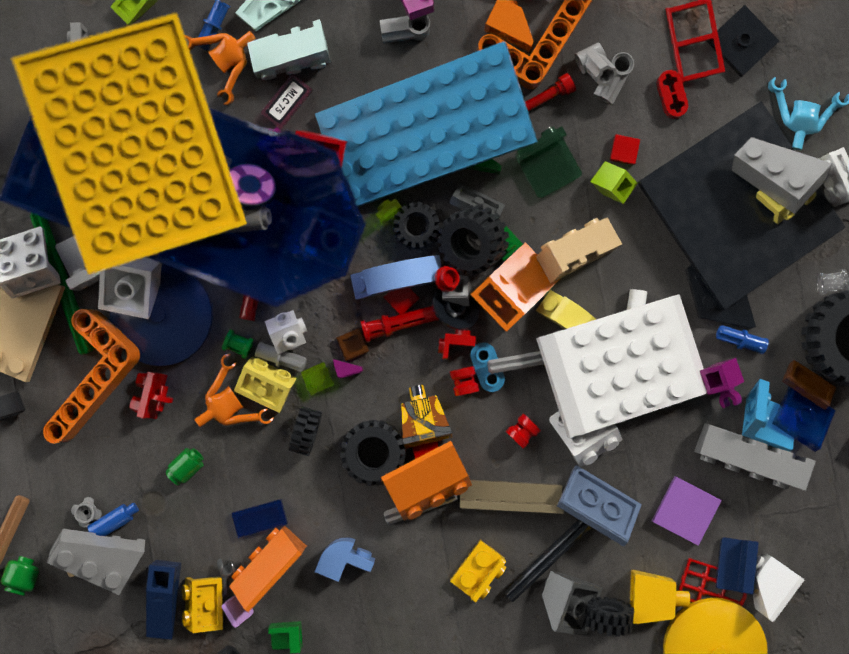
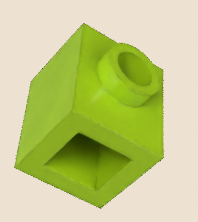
M606 161L590 181L602 195L622 204L625 203L638 184L625 169Z

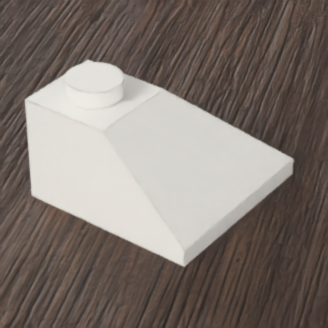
M143 257L100 271L98 309L149 319L160 286L162 261Z
M765 552L762 556L759 555L757 557L753 600L755 609L774 622L804 579Z

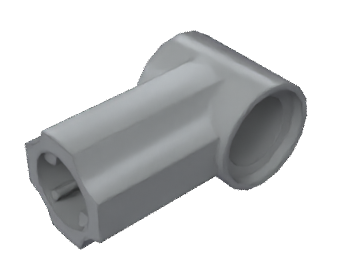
M424 15L410 20L408 16L380 20L383 44L410 39L416 41L426 39L430 33L429 17ZM415 22H422L426 27L421 31H416L412 28V25Z
M598 42L574 54L580 71L583 74L588 73L597 84L608 86L613 83L614 78L618 75L616 67L607 59L603 47Z
M618 53L610 61L615 66V61L622 60L626 63L627 69L625 72L617 70L618 75L614 78L612 84L608 86L598 84L593 94L598 100L613 105L629 73L634 68V60L628 53Z

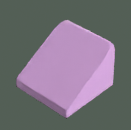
M235 595L226 600L221 607L235 628L254 613L253 609L249 612L244 610Z

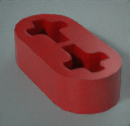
M666 70L657 79V90L666 116L678 119L687 112L689 107L680 75L674 70ZM666 77H668L669 80L675 81V83L671 86L672 92L670 91L668 85L663 84V82L666 80ZM672 97H674L676 104L682 105L678 110L679 113L675 109H670V106L673 104Z

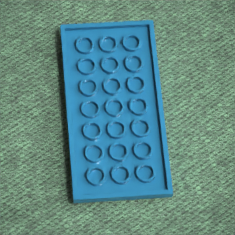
M505 41L315 113L321 134L347 141L343 165L336 177L340 195L343 194L344 205L347 210L538 143Z

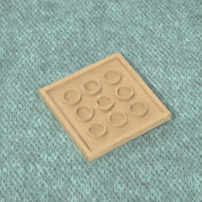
M56 284L13 299L0 287V372L21 381L30 382L65 286Z

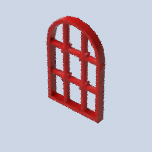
M688 558L678 591H682L683 587L699 592L697 599L690 598V602L700 600L702 595L706 594L716 598L731 600L741 606L744 604L747 593H743L741 601L726 597V590L724 589L718 594L704 590L706 581L716 583V578L708 575L710 568L717 570L718 567ZM694 562L707 566L705 573L702 572L700 574L689 570L690 563ZM687 574L703 578L701 586L695 587L684 583Z

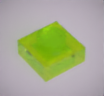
M387 199L377 207L379 212L375 214L376 218L383 225L395 216L402 206L396 199L391 202Z
M325 362L301 372L310 395L335 385Z

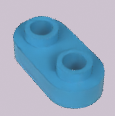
M488 343L476 344L471 350L470 358L478 381L484 390L489 392L498 391L502 388L505 381L503 372L494 373L497 378L494 384H489L487 381V377L491 374L488 371L487 362L498 359L495 349ZM480 351H487L488 358L486 360L479 358Z

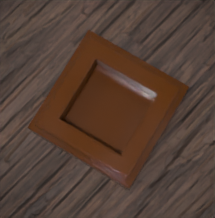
M360 328L336 338L345 361L369 352Z

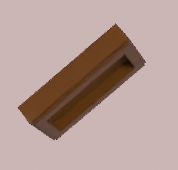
M796 360L789 363L782 380L784 384L824 410L830 406L837 387Z

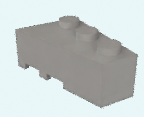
M751 137L735 154L732 171L795 214L828 178L832 163Z
M62 529L50 550L47 563L119 595L144 553L145 539L129 540L115 535L107 537L99 536L92 532Z

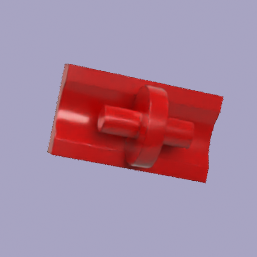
M156 372L137 374L135 384L137 387L143 388L141 397L133 396L129 409L137 413L136 417L157 419L158 412H163L164 404L173 402V398L167 396L169 387L165 386L168 375Z

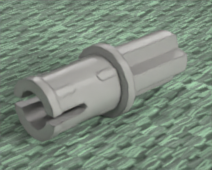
M259 342L255 352V357L274 362L278 367L283 365L297 371H303L307 363L306 357L288 351L277 354L274 346Z

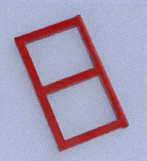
M697 0L666 8L677 71L682 79V83L725 73L712 1ZM707 5L712 33L677 42L672 13ZM714 39L719 68L684 76L678 48Z

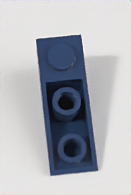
M155 560L149 565L146 588V637L173 639L181 570L180 562Z

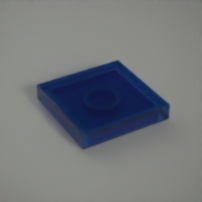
M788 386L772 424L816 452L823 444L836 410L830 406L824 410Z

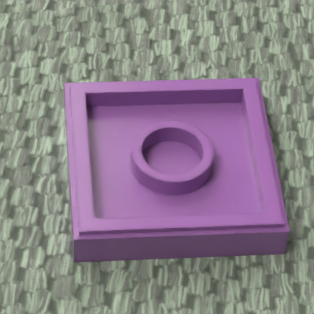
M674 476L652 522L699 546L722 500Z

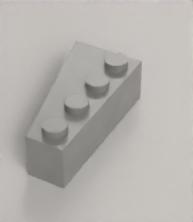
M706 423L703 425L694 451L702 454L700 459L712 464H715L716 460L725 462L724 468L738 473L741 468L750 471L749 477L761 481L768 477L774 480L772 485L788 490L790 485L806 491L816 462L815 460L794 455L792 452L771 447L768 444L745 438L742 435Z

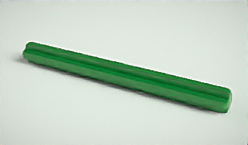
M35 211L30 214L33 227L41 226L44 229L48 262L60 275L59 284L65 286L60 302L78 353L80 355L88 354L93 351V346L72 325V316L79 310L73 290L69 288L65 281L68 279V276L55 248L56 243L44 211Z

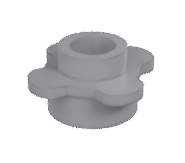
M86 497L81 504L74 505L71 508V513L81 527H88L91 521L94 519L98 520L102 516L101 510L97 509L94 505L92 497ZM85 510L89 511L87 515L84 513Z

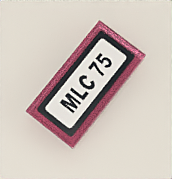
M291 74L262 110L261 114L282 130L313 90L294 74Z

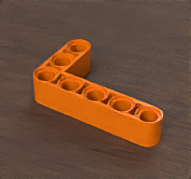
M564 0L530 56L506 42L510 56L517 61L514 69L520 85L527 89H535L542 83L593 0ZM566 8H576L578 15H569ZM561 28L564 30L565 36L557 37L553 34L552 30ZM493 34L484 35L478 43L477 51L482 50V47L486 44L496 45L504 40ZM547 49L551 52L552 57L544 59L540 56L539 51ZM529 70L536 71L539 78L537 80H529L526 72Z
M80 309L72 316V325L75 330L103 357L44 426L43 435L49 443L55 444L73 439L140 359L138 347L98 310ZM88 315L91 319V323L89 326H87L86 324V317ZM105 332H107L109 335V341L107 342V344L104 342L103 339ZM123 349H125L127 352V358L125 361L122 359L121 356ZM107 368L110 370L111 377L109 380L105 376ZM91 388H93L95 393L93 399L89 394ZM74 407L78 409L77 418L73 413ZM58 426H60L61 429H62V435H61V436L58 434V431H57V430H58Z

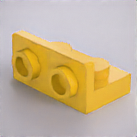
M480 539L452 576L450 582L470 596L473 602L476 603L479 598L483 600L491 590L489 584L494 578L499 579L506 570L504 565L506 563L505 557Z
M185 578V585H182L181 589L182 599L185 601V611L182 612L183 626H186V629L192 633L223 630V611L221 608L222 578Z

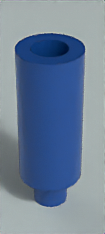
M135 503L129 506L122 504L88 525V531L99 536H107L132 521V515L137 513L139 509Z

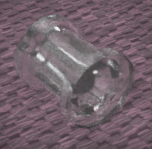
M839 269L838 272L829 274L818 273L816 276L817 288L821 295L827 294L830 291L849 290V276L845 269Z

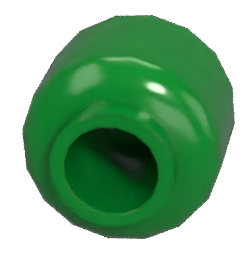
M19 556L17 561L10 560L7 562L1 578V584L5 586L4 591L25 596L26 592L33 591L40 572L39 568L33 565L34 560Z

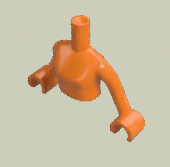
M251 31L238 40L227 33L198 38L184 35L185 39L189 41V51L194 46L220 42L208 53L223 73L234 67L224 90L219 91L217 97H221L224 93H227L229 99L223 105L232 104L234 95L231 91L247 63L244 48L248 45V42L256 39Z
M231 354L224 355L221 358L222 367L205 396L207 411L194 419L198 426L201 427L212 419H215L224 426L252 421H260L262 424L271 423L273 418L269 421L261 419L262 413L268 409H263L259 413L231 417L242 409L243 406L229 386L222 392L215 394L221 387L228 371L236 366V363L231 366H225L224 360L230 357Z

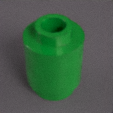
M185 448L168 465L165 473L174 484L180 486L182 483H187L204 466L202 462L204 458L196 449L190 450Z

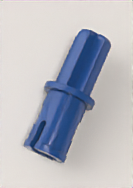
M215 0L207 20H203L205 24L198 37L215 35L218 30H222L220 26L230 6L224 2L222 3L220 0ZM212 44L200 45L198 47L208 51Z
M721 325L716 332L718 340L737 345L738 349L746 348L760 354L766 352L769 343L767 338L749 334L745 329L739 331Z

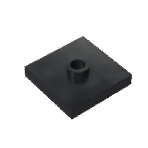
M746 5L718 30L723 59L740 77L744 76L779 42L777 37ZM714 39L706 41L716 51Z

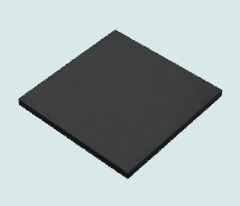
M762 101L637 182L721 310H725L846 228L820 188L816 190V196L809 204H803L789 220L784 219L777 224L774 222V213L756 198L759 189L732 171L735 154L751 137L795 151Z

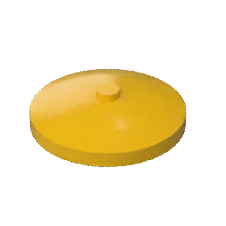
M723 598L700 599L690 603L689 607L682 608L669 623L663 640V654H767L768 652L764 631L756 618L740 604Z

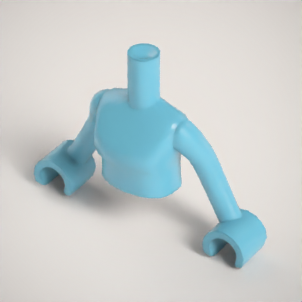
M776 77L768 83L769 90L776 95L783 123L795 132L792 145L795 150H802L805 135L820 132L837 108H842L849 104V94L845 96L844 103L839 100L840 92L832 97V104L819 117L821 105L796 100L794 101L793 111L790 116L783 93L787 81L784 79L781 82L780 88L774 84Z

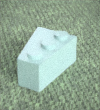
M320 19L313 21L314 27L302 31L297 26L291 28V34L282 36L273 34L248 42L253 72L257 79L270 80L276 78V74L285 72L287 75H293L301 72L303 68L320 69L325 67L326 63H330L325 34Z

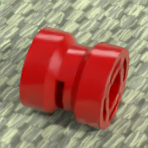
M474 366L449 371L451 379L455 383L453 388L455 396L479 391L478 383L474 380V375L476 374ZM469 378V380L459 381L461 379Z
M523 413L518 418V422L514 426H510L505 432L524 449L529 444V439L532 436H537L541 430Z

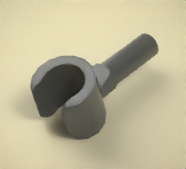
M229 558V562L225 566H223L221 559L217 560V567L222 578V595L227 594L229 576L235 572L231 558Z

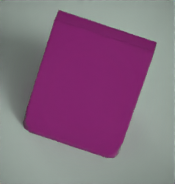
M333 359L339 379L361 373L364 370L362 366Z

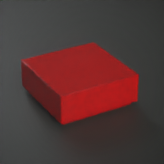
M615 134L609 160L635 165L640 139Z

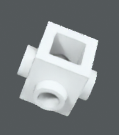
M293 310L280 313L276 317L265 321L277 354L296 349L306 343L303 333L307 332L302 317L297 319Z

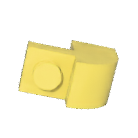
M552 290L548 292L536 310L542 316L559 325L563 330L596 320L578 304Z

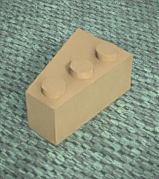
M608 217L600 221L598 218H595L584 225L585 228L578 231L573 229L564 234L563 238L556 241L552 240L541 246L542 251L536 258L550 283L615 251L622 245Z

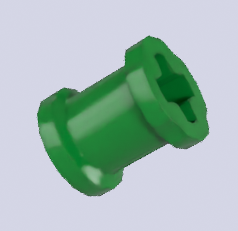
M230 329L223 342L222 350H230L242 355L243 359H247L254 339L242 337Z

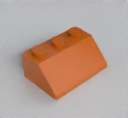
M451 441L381 477L404 521L419 517L422 511L430 507H438L445 502V499L453 495H461L468 490V487L472 486L470 478Z
M285 525L281 530L275 528L266 538L269 543L263 549L258 546L248 557L251 563L246 568L241 565L231 576L234 581L229 587L247 612L258 603L307 547Z

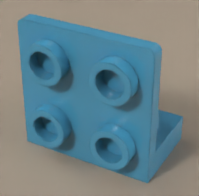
M759 379L746 396L742 435L791 452L794 443L796 411L770 401V382Z

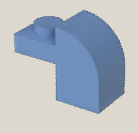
M339 538L325 548L315 572L339 582L346 563L371 572L375 558L371 557L372 553L365 549L357 548V551L353 550L352 547L356 539Z

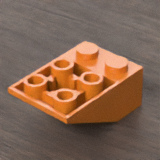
M526 242L470 294L505 332L560 280L558 279L550 283L536 258L537 254Z

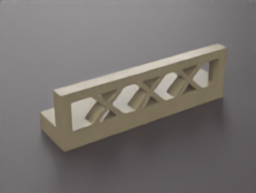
M470 480L472 486L468 487L466 492L459 495V507L465 509L564 514V510L557 507L562 495L561 484Z

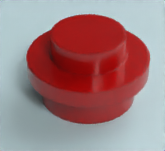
M443 266L436 271L435 283L441 291H453L459 284L460 277L456 269Z

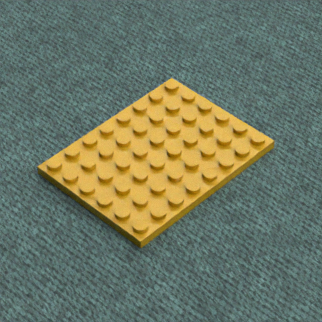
M177 13L12 58L88 275L247 224Z

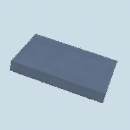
M576 465L572 469L557 507L620 545L625 546L629 541L642 504Z

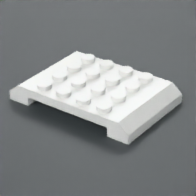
M680 294L536 338L568 438L598 430L707 393L700 374V370L704 368Z

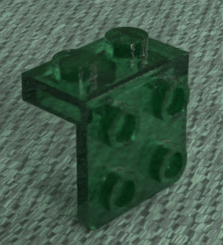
M554 126L540 133L542 137L537 139L538 143L516 151L515 158L538 198L551 194L580 178L582 175L581 169L564 140L567 134L562 126L558 129H555Z

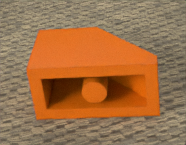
M497 0L485 24L484 31L530 52L534 41L522 7L518 6L519 4L515 0Z

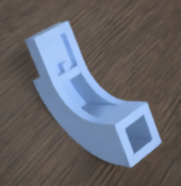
M426 256L389 263L350 275L355 299H363L385 292L435 283V273L442 267L440 256Z

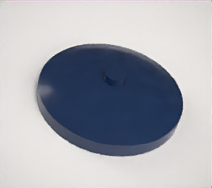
M162 264L160 286L150 318L145 319L110 311V321L138 347L140 362L155 366H167L183 362L200 350L211 331L213 309L208 292L195 276L181 268Z

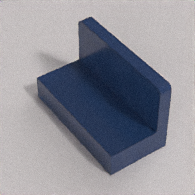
M726 537L721 538L716 588L753 594L759 542Z

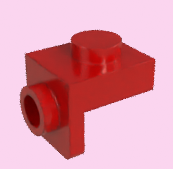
M456 330L455 334L445 333L444 338H439L438 353L443 354L442 359H448L449 344L475 347L476 336H470L471 331Z

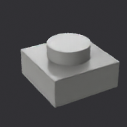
M81 22L70 23V31L67 32L68 43L88 37V29Z

